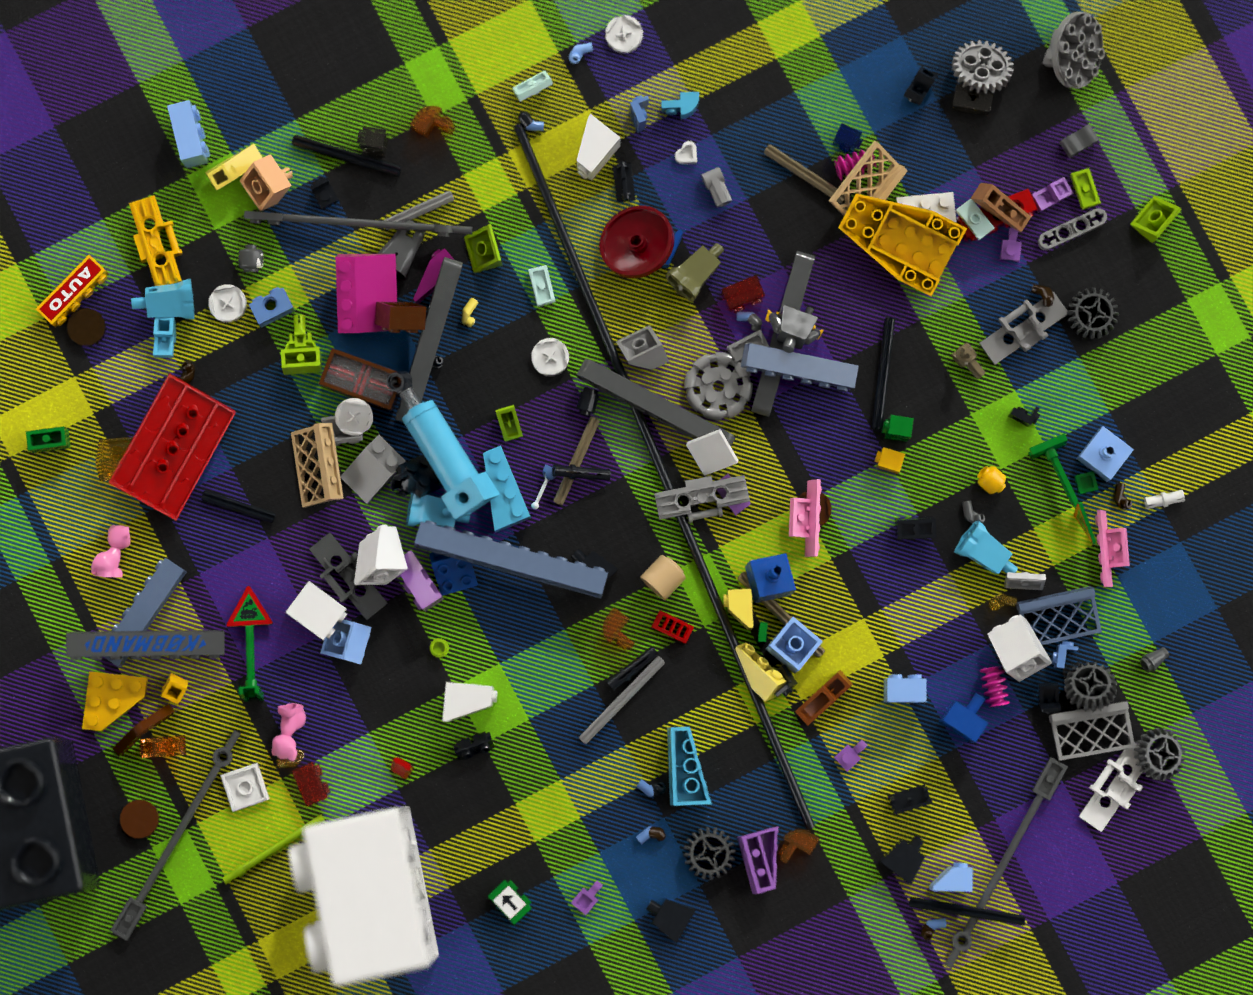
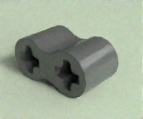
M1088 124L1065 137L1059 143L1068 158H1072L1100 140L1091 125Z

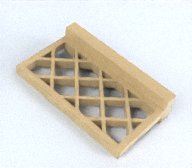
M874 141L830 198L829 202L844 216L851 204L850 193L856 192L861 194L862 191H867V196L886 200L908 170L904 166L899 165L877 141ZM877 149L879 151V159L872 160V153ZM885 161H889L891 163L887 171H884ZM879 162V172L872 173V163ZM868 164L867 174L861 175V168L863 165ZM879 176L877 184L872 186V177ZM861 178H867V187L861 188ZM856 179V189L850 190V182ZM842 194H845V204L837 202V199Z
M317 423L311 427L291 432L302 507L344 499L332 423ZM313 432L315 433V441L311 438ZM298 435H302L305 438L302 445L299 444ZM308 442L313 445L310 453L306 450ZM316 450L318 453V460L314 457ZM303 453L307 456L305 464L301 458ZM311 461L316 464L313 472L308 468ZM319 469L321 472V479L317 476ZM306 472L310 475L308 482L305 481L304 477ZM314 480L319 483L316 490L311 487ZM322 488L324 492V498L320 495ZM309 491L313 494L310 502H308L307 497Z

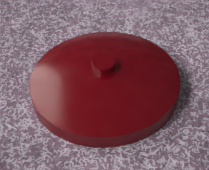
M642 205L626 208L614 215L604 227L600 238V253L608 268L621 277L631 279L646 277L659 270L670 257L674 247V231L666 216L653 207Z

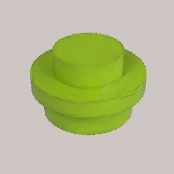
M437 638L431 642L430 652L433 656L441 658L447 655L449 645L446 640Z

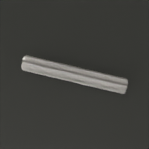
M447 191L383 221L405 222L408 219L412 220L454 201L451 191Z

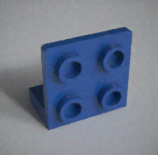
M433 552L429 553L431 565L442 596L478 585L472 563Z

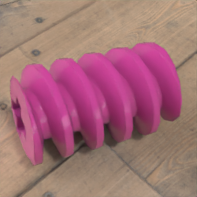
M863 150L859 151V156L856 152H853L852 158L849 154H845L844 159L842 156H838L837 162L834 160L840 180H843V174L848 176L864 155L865 152ZM868 164L863 165L861 168L862 174H865V168H867Z
M1000 666L980 670L981 673L986 674L981 677V680L987 681V683L982 685V688L988 689L983 694L990 697L985 700V703L991 704L989 707L1010 703V701L1004 700L1009 694L1002 692V690L1007 688V685L1001 684L1006 678L1000 677L1001 674L1005 673V670L999 669Z

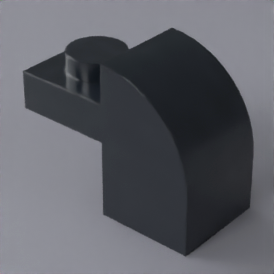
M921 66L904 93V97L912 103L921 105L938 75Z

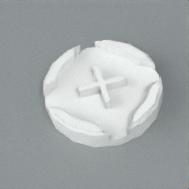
M623 15L613 18L608 23L606 41L614 51L630 53L640 46L643 39V30L635 18Z
M221 285L210 295L208 307L211 314L217 320L232 323L244 315L247 308V300L244 293L236 286Z
M546 338L539 341L534 347L531 361L534 368L540 374L556 376L566 369L569 363V352L561 341L555 338Z
M349 398L337 406L335 423L344 434L358 436L369 430L372 425L373 411L364 400Z

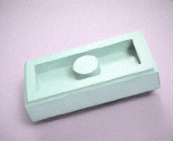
M542 71L513 87L512 90L521 102L532 95L538 94L541 90L552 85L553 82L547 72Z
M969 199L956 209L958 215L978 240L994 230V226L972 199Z
M547 265L528 269L537 307L556 303Z

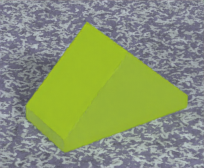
M514 405L495 410L504 441L523 436Z

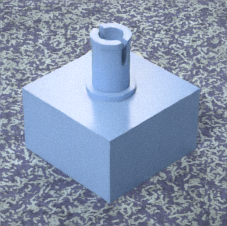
M1103 426L1096 432L1077 457V460L1108 482L1134 449Z

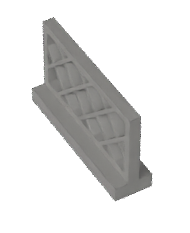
M1128 701L1109 704L1108 707L1103 705L1102 710L1096 708L1094 712L1091 708H1088L1086 712L1084 709L1049 715L1058 761L1135 748L1128 712ZM1124 714L1125 723L1122 728L1112 722L1116 715ZM1098 718H1103L1108 722L1103 731L1094 726ZM1080 721L1089 725L1084 734L1074 729ZM1064 724L1070 728L1065 738L1058 734L1057 725ZM1110 724L1120 730L1114 739L1105 734ZM1091 728L1100 733L1095 743L1086 737ZM1072 731L1081 736L1076 746L1067 740ZM1122 732L1128 736L1129 745H1121L1116 741ZM1102 736L1112 741L1106 749L1097 745ZM1083 739L1093 744L1089 752H1084L1078 748ZM1066 742L1074 749L1070 755L1062 756L1061 747Z

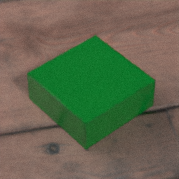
M1094 471L1074 476L1079 495L1099 490Z
M759 623L757 642H766L768 623Z

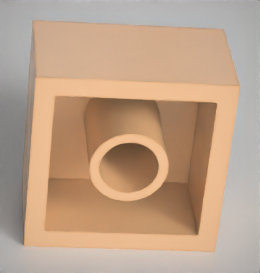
M270 154L254 161L239 181L259 211H263L279 203L292 186L288 179H291L293 174L292 171L286 173L290 170L288 167L281 170Z

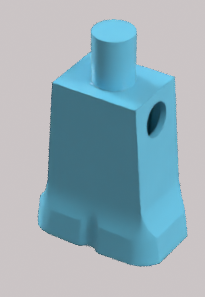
M191 279L175 284L146 287L145 297L131 298L132 309L146 308L148 318L183 317L185 319H195Z
M411 493L407 509L406 526L414 527L420 525L421 521L426 522V520L437 523L436 526L444 527L446 525L454 527L455 521L468 524L470 515L456 520L452 514L444 516L442 510L447 506L442 498L428 494L419 498L415 493Z
M975 521L961 536L954 553L960 556L970 558L994 574H999L1001 570L1005 573H1016L1018 569L1017 566L1008 561L1013 553L992 537L980 521Z

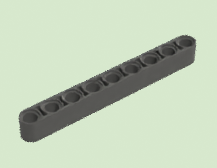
M800 251L796 252L779 314L783 305L800 310L814 263V255ZM773 332L769 347L783 350L784 343L777 341L776 333ZM762 372L751 412L769 417L781 375L769 377L764 375L765 372Z
M447 257L443 259L426 314L425 330L421 331L409 371L412 377V389L421 402L463 262ZM402 397L395 420L403 422L402 417L409 411Z
M584 359L576 375L577 378L692 439L721 429L730 446H732L736 438L724 429L590 359Z

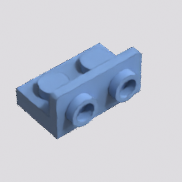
M637 96L630 102L628 113L637 133L643 131L647 123L646 119L648 116L645 109L648 107V96Z

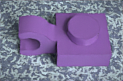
M1012 227L1009 228L1008 240H1002L1000 260L1019 262L1022 242L1016 241L1018 231Z
M863 740L859 741L853 748L847 745L834 758L846 771H849L861 760L857 754L868 745Z
M596 880L589 890L583 887L571 904L587 915L599 900L595 897V894L602 887V884Z

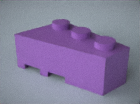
M410 550L404 554L408 569L397 578L402 577L405 582L402 585L408 594L412 593L415 597L413 602L417 608L426 612L444 600V598L413 551Z
M778 826L737 837L752 894L776 889Z

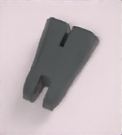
M408 219L407 221H405V222L415 223V222L411 221L410 219ZM398 229L377 254H396V274L405 278L423 241L425 231H416L411 238L408 236L411 230Z

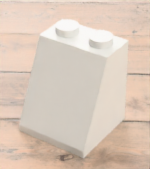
M592 114L588 116L577 157L578 174L584 179L589 178L590 180L594 179L620 147V137Z
M388 525L378 526L377 530L368 534L359 543L354 579L355 585H387L408 569L396 527H388Z
M310 581L307 582L286 611L288 615L322 640L325 637L329 639L335 631L333 626L337 621L341 623L347 615L344 606Z
M1022 615L1011 617L1007 623L995 626L991 632L987 633L1006 673L1019 682L1052 664L1051 659L1029 622Z
M446 682L443 721L450 722L493 707V703H497L498 691H494L495 687Z

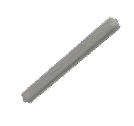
M657 656L579 736V739L584 744H587L665 664L664 660Z

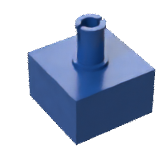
M786 553L750 560L745 566L754 603L791 596L796 591Z
M975 693L967 707H964L957 701L951 702L939 722L970 743H976L988 725V722L976 714L986 699Z

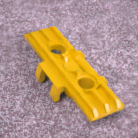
M155 195L129 203L139 233L133 235V239L136 243L141 263H145L146 260L148 262L155 286L181 282L182 279L175 257L182 255L183 252L182 249H179L172 227L174 225L173 221L163 222ZM149 219L155 221V226L152 229L145 228V222ZM161 230H166L172 251H165L160 238ZM166 257L165 264L158 265L156 263V259Z

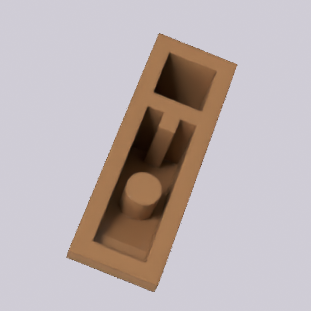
M980 183L970 198L982 209L1018 232L1023 231L1031 218L1027 212L993 184Z

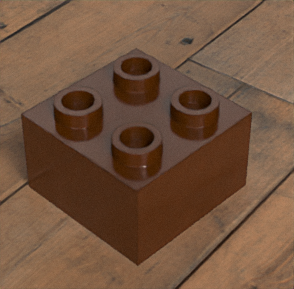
M376 302L375 325L381 326L382 330H389L392 333H400V330H406L408 333H418V330H425V306L413 302Z

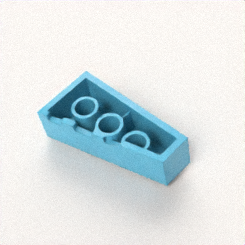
M498 446L484 452L486 473L500 494L490 501L494 530L497 533L531 517L502 447Z
M690 727L667 728L670 805L712 804Z

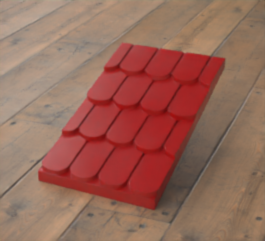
M169 373L114 470L109 484L176 521L236 411Z

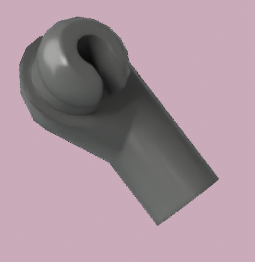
M971 501L962 502L964 517L972 524L975 521L985 522V516L982 513L978 514L973 511Z

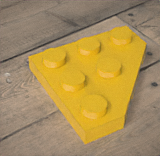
M89 671L82 729L104 731L110 724L146 697L148 678Z

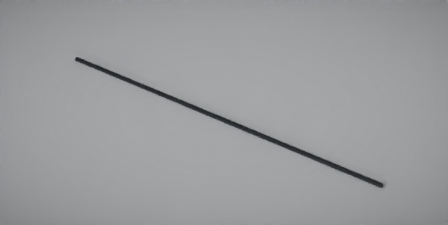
M521 123L517 124L513 128L614 370L617 374L628 379L524 127ZM630 406L664 490H673L674 486L643 412ZM686 515L676 516L806 830L812 829L816 826L762 698L751 688L735 650L736 646L740 644Z

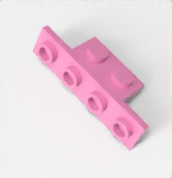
M820 479L807 481V499L790 498L789 537L805 538V557H817L820 549L819 514L821 512L820 494L822 490Z
M1097 510L1095 523L1099 529L1097 543L1100 545L1101 551L1098 559L1100 565H1102L1100 580L1104 587H1113L1111 568L1130 566L1127 529H1108L1106 511Z

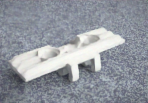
M1135 748L1124 749L1116 762L1108 759L1107 766L1094 785L1091 784L1089 787L1095 793L1079 817L1100 832L1103 831L1119 806L1125 809L1130 807L1131 804L1128 802L1136 791L1140 792L1143 787L1135 783L1141 775L1140 769L1142 767L1136 765L1139 760L1134 758L1135 755H1138V752L1134 750ZM1125 764L1130 765L1132 768V772L1128 776L1123 772ZM1113 769H1115L1118 773L1106 791H1101L1100 788ZM1105 796L1110 799V805L1106 808L1100 805V799Z

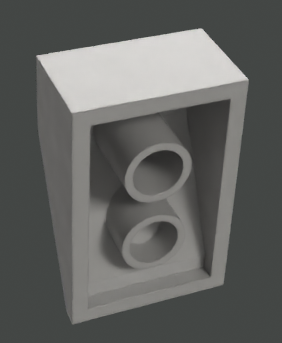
M378 435L359 454L340 478L368 504L394 478V475L398 474L396 471L398 465L406 461Z

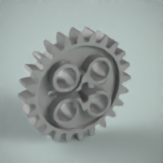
M978 40L977 44L971 41L970 46L965 43L963 48H958V52H955L952 60V71H955L953 76L958 77L957 82H964L963 87L969 85L970 91L976 88L977 93L983 90L987 94L989 89L994 93L995 89L1000 91L1002 86H1007L1014 69L1012 68L1014 64L1010 63L1011 57H1006L1007 51L1001 52L1002 47L995 48V43L990 46L988 41L982 44Z

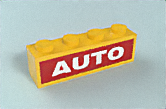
M88 255L36 310L55 328L61 326L67 320L71 311L75 312L80 307V302L84 298H89L94 292L93 289L98 284L101 285L106 281L109 273L93 257Z

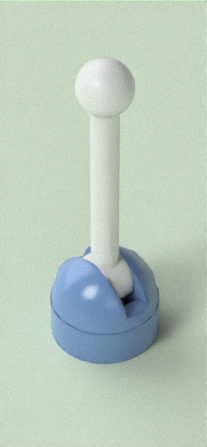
M545 464L543 476L545 480L535 502L531 504L532 509H538V503L548 481L556 478L552 476V467Z

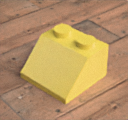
M751 589L728 590L727 594L723 596L724 607H727V612L747 630H752Z

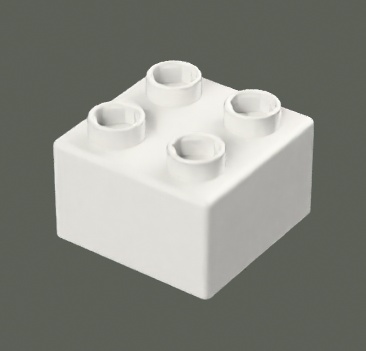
M404 806L311 825L303 829L304 843L290 846L289 856L297 891L303 893L314 890L319 921H315L314 924L305 927L307 953L313 972L330 971L332 984L334 986H343L428 968L439 957L410 807Z

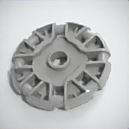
M715 352L713 355L706 354L701 356L692 364L693 367L690 371H687L685 376L684 389L687 392L686 399L695 412H700L707 419L722 420L721 418H733L745 409V404L747 401H750L752 396L753 383L750 381V372H746V368L741 367L742 361L735 364L730 354ZM717 362L718 367L711 368L710 363ZM729 364L735 367L733 372L726 369ZM699 370L704 373L701 379L696 376ZM737 379H742L743 385L738 386ZM717 381L722 382L724 385V389L720 392L713 389V384ZM699 387L700 394H695L694 388ZM736 394L741 397L738 402L732 400ZM705 400L711 404L709 408L702 405ZM726 405L727 410L720 411L719 406Z

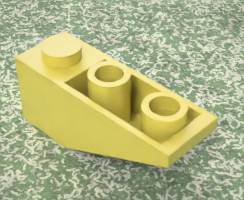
M253 143L206 171L205 174L213 187L218 190L244 174L251 164L261 159L262 156Z
M743 643L736 646L735 650L751 688L765 702L775 698V693L782 689L787 682L782 674L774 670L769 665V662L755 651L752 645Z

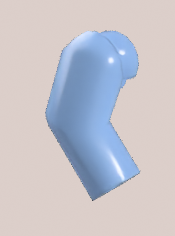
M592 43L574 46L569 54V61L573 64L579 63L584 53L593 52Z

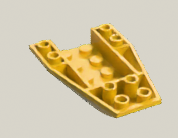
M857 193L838 227L897 280L931 297L952 253L967 228L934 211Z

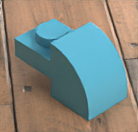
M680 92V100L661 101V113L665 112L666 115H675L677 112H680L681 119L690 117L698 107L699 92Z
M155 317L153 356L157 358H173L174 343H176L175 318Z

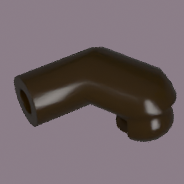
M1034 284L1032 286V293L1041 295L1044 306H1052L1054 301L1052 290L1049 287Z
M185 361L182 364L183 374L179 379L189 383L194 379L195 366L190 361Z
M1116 482L1113 500L1120 509H1130L1132 501L1128 500L1124 495L1126 484Z

